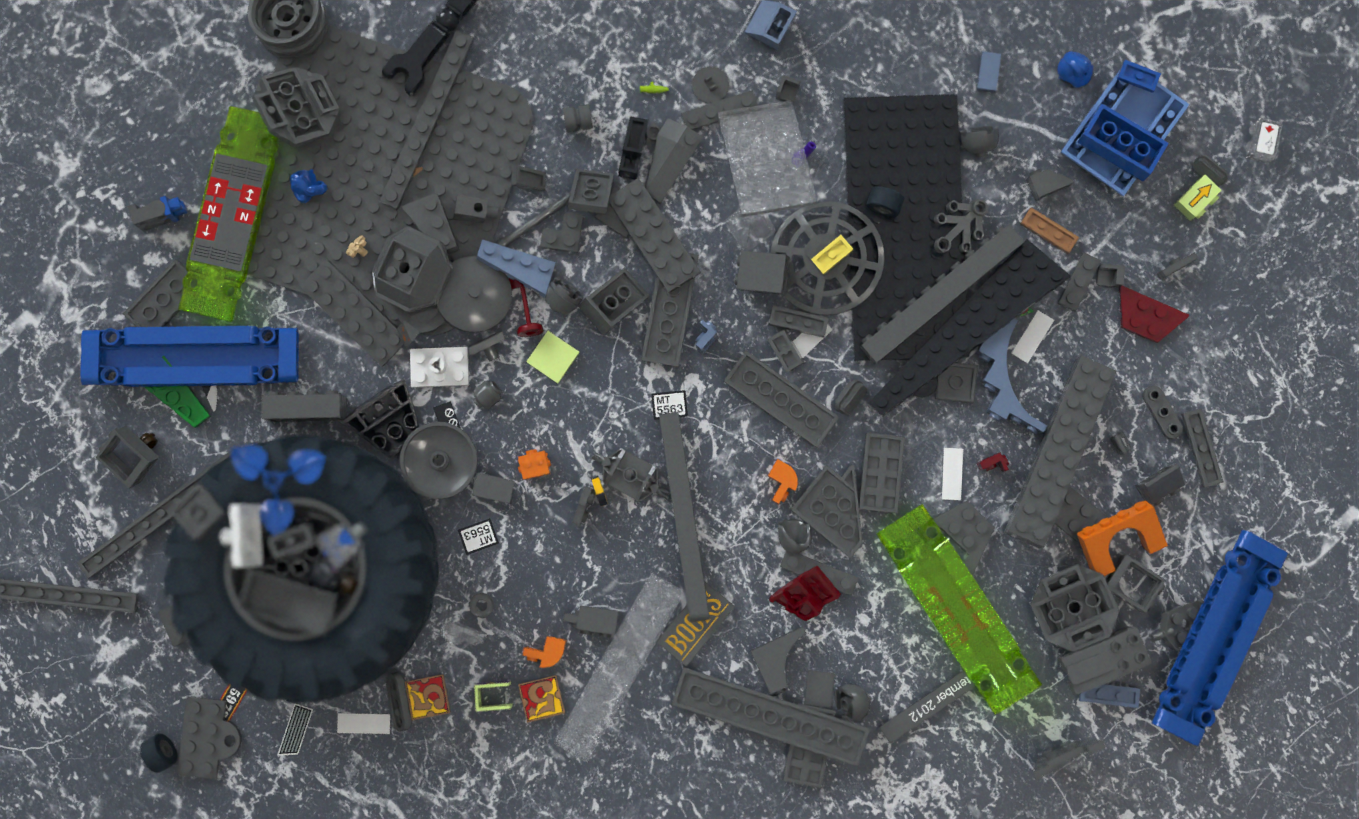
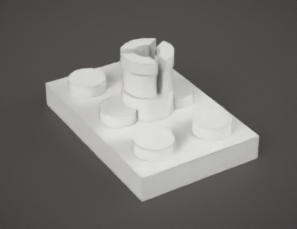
M467 347L410 349L411 387L469 386Z
M231 505L230 519L232 529H224L222 531L221 541L224 545L232 544L233 567L263 566L261 520L259 517L260 505Z

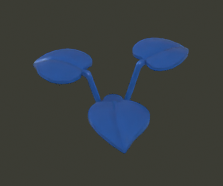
M246 445L231 449L233 465L242 477L256 479L260 471L264 474V483L267 487L272 488L276 501L272 499L265 501L260 506L259 517L271 535L275 536L281 533L291 523L294 509L291 502L287 500L280 501L277 488L283 484L284 477L293 473L296 480L301 483L314 482L322 472L325 456L314 450L297 451L288 460V464L293 470L280 474L279 472L267 473L262 468L267 464L268 458L266 452L261 447Z

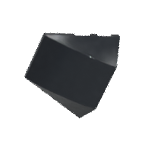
M405 378L374 395L340 422L389 458L400 452L407 437L415 429L419 428Z

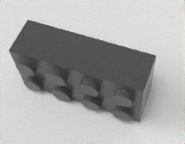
M296 391L287 392V395L280 394V392H268V395L262 396V419L269 422L342 421L347 416V397L341 395L338 391H326V394L318 393V391H307V395Z

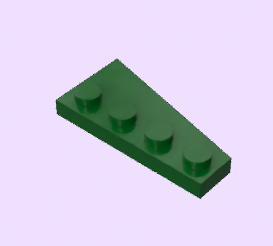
M162 356L163 360L172 367L166 357ZM189 386L145 387L195 428L211 417Z

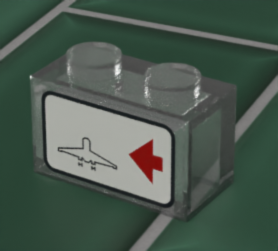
M1259 118L1252 123L1249 131L1252 134L1251 140L1248 141L1246 146V152H1248L1247 159L1265 163L1275 160L1282 122Z

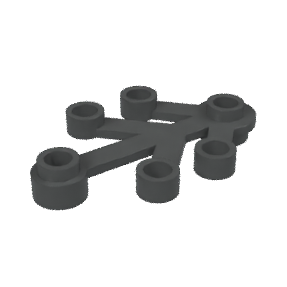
M975 199L970 204L951 201L946 205L949 213H954L958 210L967 211L969 213L966 216L945 215L944 213L935 215L934 222L937 225L945 223L957 224L945 237L935 240L934 248L937 252L944 253L950 250L951 241L961 231L962 243L959 245V250L963 254L972 250L970 222L973 219L975 221V230L971 233V238L974 241H980L984 238L982 217L986 215L988 205L981 199ZM951 204L955 206V210L951 208ZM939 216L942 217V222L939 221ZM976 232L979 233V238L976 237Z

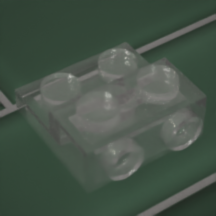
M454 620L443 624L439 633L442 637L446 638L445 641L452 645L461 644L467 638L466 642L477 646L486 642L488 634Z

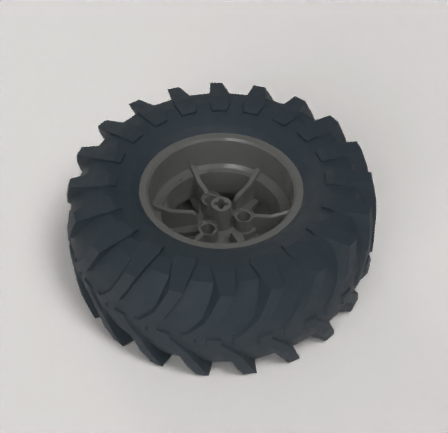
M301 435L278 437L269 441L251 444L261 447L266 452L268 460L267 464L262 468L267 473L279 472L282 474L293 470L290 468L288 460L293 453L300 450H314L325 456L322 472L314 482L301 483L296 480L293 473L284 477L283 484L277 488L280 501L287 500L291 502L294 509L293 519L312 517L328 523L316 535L318 544L315 546L319 549V553L316 557H313L310 553L312 547L282 558L262 559L263 566L233 567L232 544L224 545L221 541L222 531L224 529H232L230 519L231 505L261 506L267 500L272 499L276 501L272 488L265 485V476L261 471L256 479L242 477L235 469L230 455L229 459L213 466L198 481L208 490L227 514L199 541H194L179 522L167 537L163 556L170 557V561L163 578L164 596H172L173 599L172 622L178 635L186 633L192 655L203 667L209 663L224 684L234 689H238L241 686L247 692L262 700L276 701L279 699L293 703H311L324 699H333L354 692L377 680L400 661L412 647L429 619L439 580L437 541L433 527L430 523L428 524L429 520L422 501L415 492L408 488L409 485L394 468L379 460L377 456L360 447L332 438ZM261 522L263 544L270 532ZM291 522L280 534L295 529L293 523ZM359 524L363 532L357 536L353 528ZM344 528L355 542L348 545L351 550L353 563L346 561L338 562L339 560L327 558L322 552L325 551L329 554V549L332 548L339 532L341 533ZM319 561H328L338 570V579L352 575L354 579L358 580L355 592L352 595L346 593L343 600L336 607L334 605L335 610L325 635L237 610L250 570L308 587L310 582L309 570ZM283 562L288 565V570L285 573L280 570V565Z

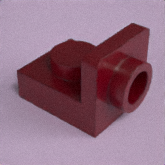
M1001 452L977 463L980 470H992L997 467L996 463H998L1002 472L1009 470L1008 459Z

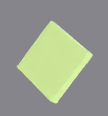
M547 331L526 362L556 383H559L580 352Z

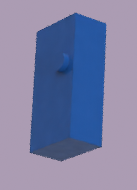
M1101 104L1094 112L1077 143L1141 181H1144L1151 175L1169 144L1104 104Z

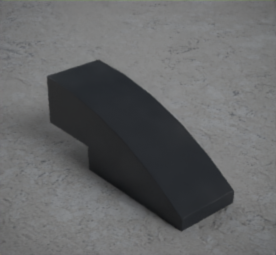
M630 116L618 169L619 177L637 179L648 119Z

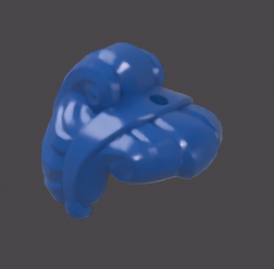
M1074 51L1067 52L1058 63L1057 72L1059 79L1070 82L1075 88L1083 87L1091 80L1093 65L1083 54Z
M313 169L309 171L300 170L290 176L291 189L297 200L301 203H307L311 200L312 196L324 194L328 189L323 181L316 180Z

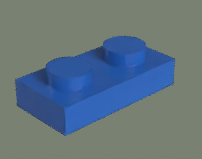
M1124 60L1117 79L1153 93L1161 73Z

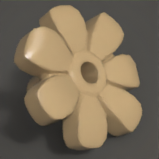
M363 235L356 238L354 243H350L346 254L354 258L359 253L364 257L368 253L364 248L367 243L365 241L366 238Z

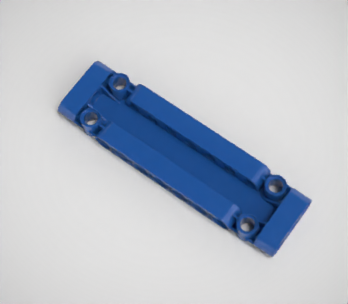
M256 326L126 327L124 330H115L113 328L106 330H83L81 335L82 385H123L127 387L257 385V383H297L299 378L298 328H271L268 326L263 328ZM266 333H273L271 340H264ZM116 334L117 339L110 343V336ZM162 356H165V357H166V359L169 361V363L172 365V367H170V366L164 361V359L162 358ZM267 370H272V376L269 379H265L264 373ZM116 372L115 379L109 381V374Z
M1241 531L1233 550L1226 553V565L1221 566L1217 571L1204 599V603H1202L1167 678L1168 688L1161 692L1159 696L1160 705L1151 722L1152 724L1195 746H1199L1205 733V728L1210 727L1215 722L1213 711H1217L1222 707L1272 601L1273 591L1270 588L1279 584L1281 580L1279 569L1282 568L1288 553L1249 531Z

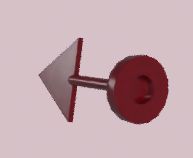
M509 278L512 290L521 289L527 323L518 327L517 335L519 337L540 335L544 332V329L540 323H531L524 284L516 279L512 280Z

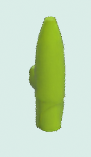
M650 82L649 86H640V92L662 93L669 91V88L656 86L654 82Z

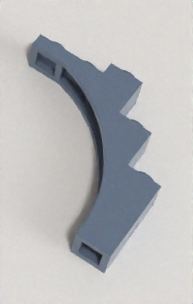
M1013 319L1009 324L999 329L997 333L983 342L976 351L981 360L987 363L989 361L992 362L981 382L985 384L984 387L989 391H997L986 411L996 421L1006 420L1009 415L1011 421L1019 425L1020 423L1026 425L1028 431L1037 434V432L1043 433L1047 425L1028 414L1018 401L1009 380L1007 350L1011 334L1018 320Z

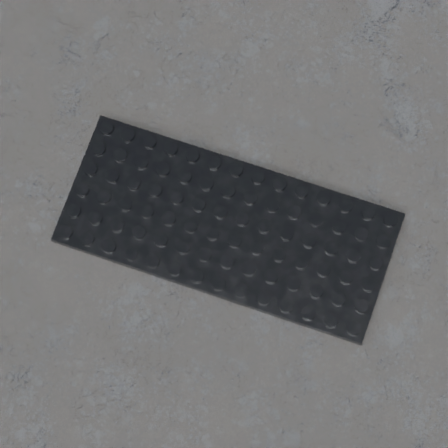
M957 94L849 97L843 99L848 205L862 212L875 225L883 243L885 257L884 269L876 289L868 299L852 309L854 361H871L860 348L863 344L862 340L869 334L875 335L878 332L876 328L883 322L888 324L892 321L891 316L899 309L903 312L908 308L906 304L914 297L916 300L922 296L920 292L927 286L932 288L936 285L937 282L935 280L943 273L947 276L952 272L950 268L958 261L963 263L965 261V254L959 250V245L962 243V231L951 241V248L947 252L939 253L934 248L935 240L945 237L957 225L950 223L937 225L934 222L935 215L944 213L945 215L963 216V211L958 210L954 213H949L946 209V205L951 201L962 203ZM873 187L889 188L903 195L904 201L898 216H885L867 207L866 204ZM951 204V208L955 210V206ZM848 211V223L857 231L867 226L857 215ZM939 216V221L942 222L943 219ZM871 232L862 239L866 247L867 261L878 263V247L875 237ZM856 241L850 245L853 248L850 257L861 259L860 247ZM850 265L851 280L856 275L859 267ZM865 268L860 280L852 287L858 297L870 286L876 274L875 270ZM966 290L881 360L911 359L967 301Z

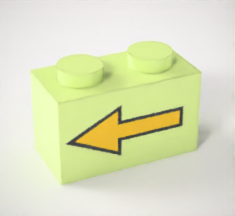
M1204 175L1198 179L1174 206L1189 220L1195 217L1199 219L1206 212L1204 208L1208 204L1213 205L1219 199L1217 195L1222 190Z

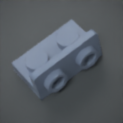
M701 320L700 328L704 332L697 337L696 348L703 355L717 339V330L710 321L704 322Z

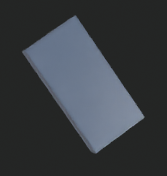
M984 51L981 53L977 90L997 91L1001 54Z

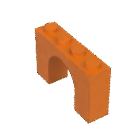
M1146 500L1137 502L1133 507L1121 510L1116 515L1104 518L1099 523L1087 526L1082 531L1076 533L1089 568L1104 576L1116 571L1109 554V544L1113 536L1122 529H1136L1142 547L1150 554L1167 547L1168 545L1154 506Z

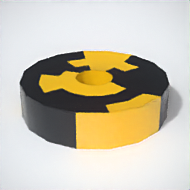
M599 476L592 477V484L600 506L608 505Z

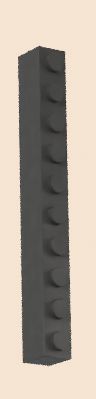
M1010 224L1006 227L1003 225L994 232L995 236L991 240L988 237L979 244L981 246L980 249L976 252L974 249L964 256L966 260L963 263L959 261L950 268L952 272L947 276L943 273L935 280L937 282L936 285L932 288L927 286L920 292L922 296L916 300L915 297L906 304L908 308L903 312L899 309L891 316L892 321L888 324L883 322L876 328L878 332L875 335L869 334L862 340L863 344L860 348L874 365L1024 243V240Z

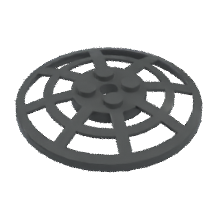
M817 202L795 211L779 227L774 236L770 251L773 254H776V252L785 253L790 257L789 273L791 277L787 279L786 289L796 283L804 291L815 295L813 307L798 301L787 290L783 296L794 306L816 315H837L850 311L862 304L876 289L884 269V247L875 225L859 210L839 202ZM833 207L831 217L817 218L807 222L802 213L814 208ZM844 209L857 215L867 226L857 231L849 223L838 219L840 210ZM796 218L801 227L795 232L789 245H777L784 229ZM829 223L827 234L817 236L811 228L817 224ZM837 225H840L853 234L845 239L849 245L856 241L858 242L861 259L850 257L849 254L823 275L811 259L838 237L835 235ZM805 231L810 239L805 249L794 247L797 239ZM871 232L875 237L878 247V263L867 261L866 247L862 239ZM792 255L803 256L805 266L795 272L793 267ZM848 265L859 267L856 275L848 282L843 275ZM865 268L875 270L876 274L870 286L858 297L852 287L860 280ZM810 273L818 279L816 289L807 286L800 279ZM836 278L842 286L839 289L824 291L825 280ZM846 292L852 301L847 305L837 308H820L822 297L837 296Z

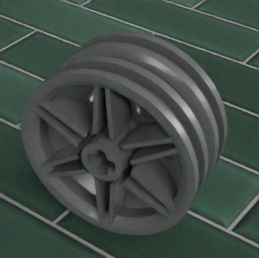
M250 0L247 12L249 24L264 47L276 56L282 58L305 56L315 50L326 36L328 15L320 0Z

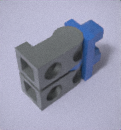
M163 196L160 197V200H154L149 205L141 208L136 204L128 206L133 225L142 231L167 224L171 221H180L178 216L187 213L185 203L180 201L178 197L169 199Z

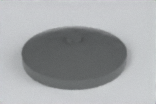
M477 256L459 258L451 263L454 270L438 304H436L439 313L449 325L468 333L484 332L497 326L506 316L512 301V289L507 275L477 260Z
M446 422L427 423L415 429L405 440L400 453V468L407 484L418 494L432 499H446L461 493L473 480L478 465L477 450L472 439L461 428Z

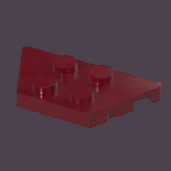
M1124 286L1119 287L1121 299L1120 312L1122 314L1121 328L1152 342L1158 343L1189 317V314Z

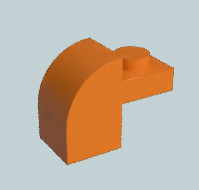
M777 459L767 477L780 483L778 490L771 500L779 504L780 501L784 503L788 497V488L792 491L796 490L798 479L791 466Z
M547 636L544 651L524 647L523 656H527L526 660L538 662V659H541V668L551 667L562 658L567 640Z

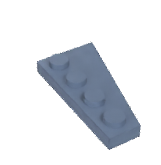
M483 239L476 258L496 271L500 270L507 274V277L510 279H516L523 283L524 287L537 291L544 298L556 263Z

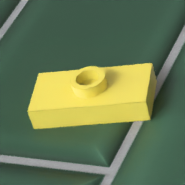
M840 235L811 260L824 275L849 255L853 248Z

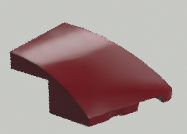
M817 565L784 585L771 595L769 600L772 603L776 601L785 606L786 611L794 613L800 619L807 621L820 615L824 605L839 599L841 593Z

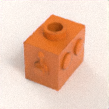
M529 450L526 451V455L518 457L520 465L518 470L522 474L523 480L551 474L549 468L551 462L547 458L548 454L545 451Z

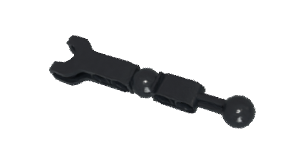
M448 0L445 4L446 8L438 11L436 21L432 20L410 49L404 54L393 55L382 69V76L386 79H392L398 73L404 72L409 74V79L405 84V91L409 96H414L425 82V67L450 36L449 32L458 27L459 19L462 20L478 0Z

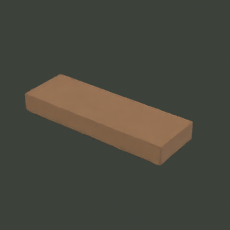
M1030 207L1020 223L1023 227L1067 254L1071 252L1079 239L1078 236Z

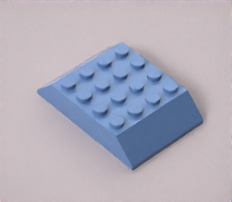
M1119 70L1069 138L1061 153L1121 196H1124L1137 178L1077 143L1094 112L1101 104H1104L1164 140L1190 104L1160 83H1157L1155 91L1151 93L1117 79Z

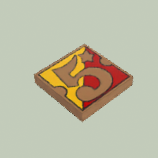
M444 674L405 682L412 720L451 712Z
M557 675L518 684L527 723L565 713Z

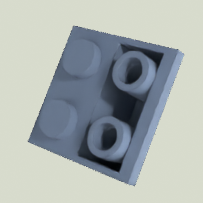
M762 0L745 34L778 51L795 20L797 11L779 2Z

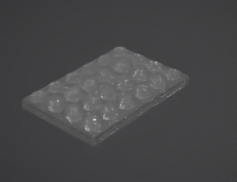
M792 100L718 112V121L741 217L817 204Z

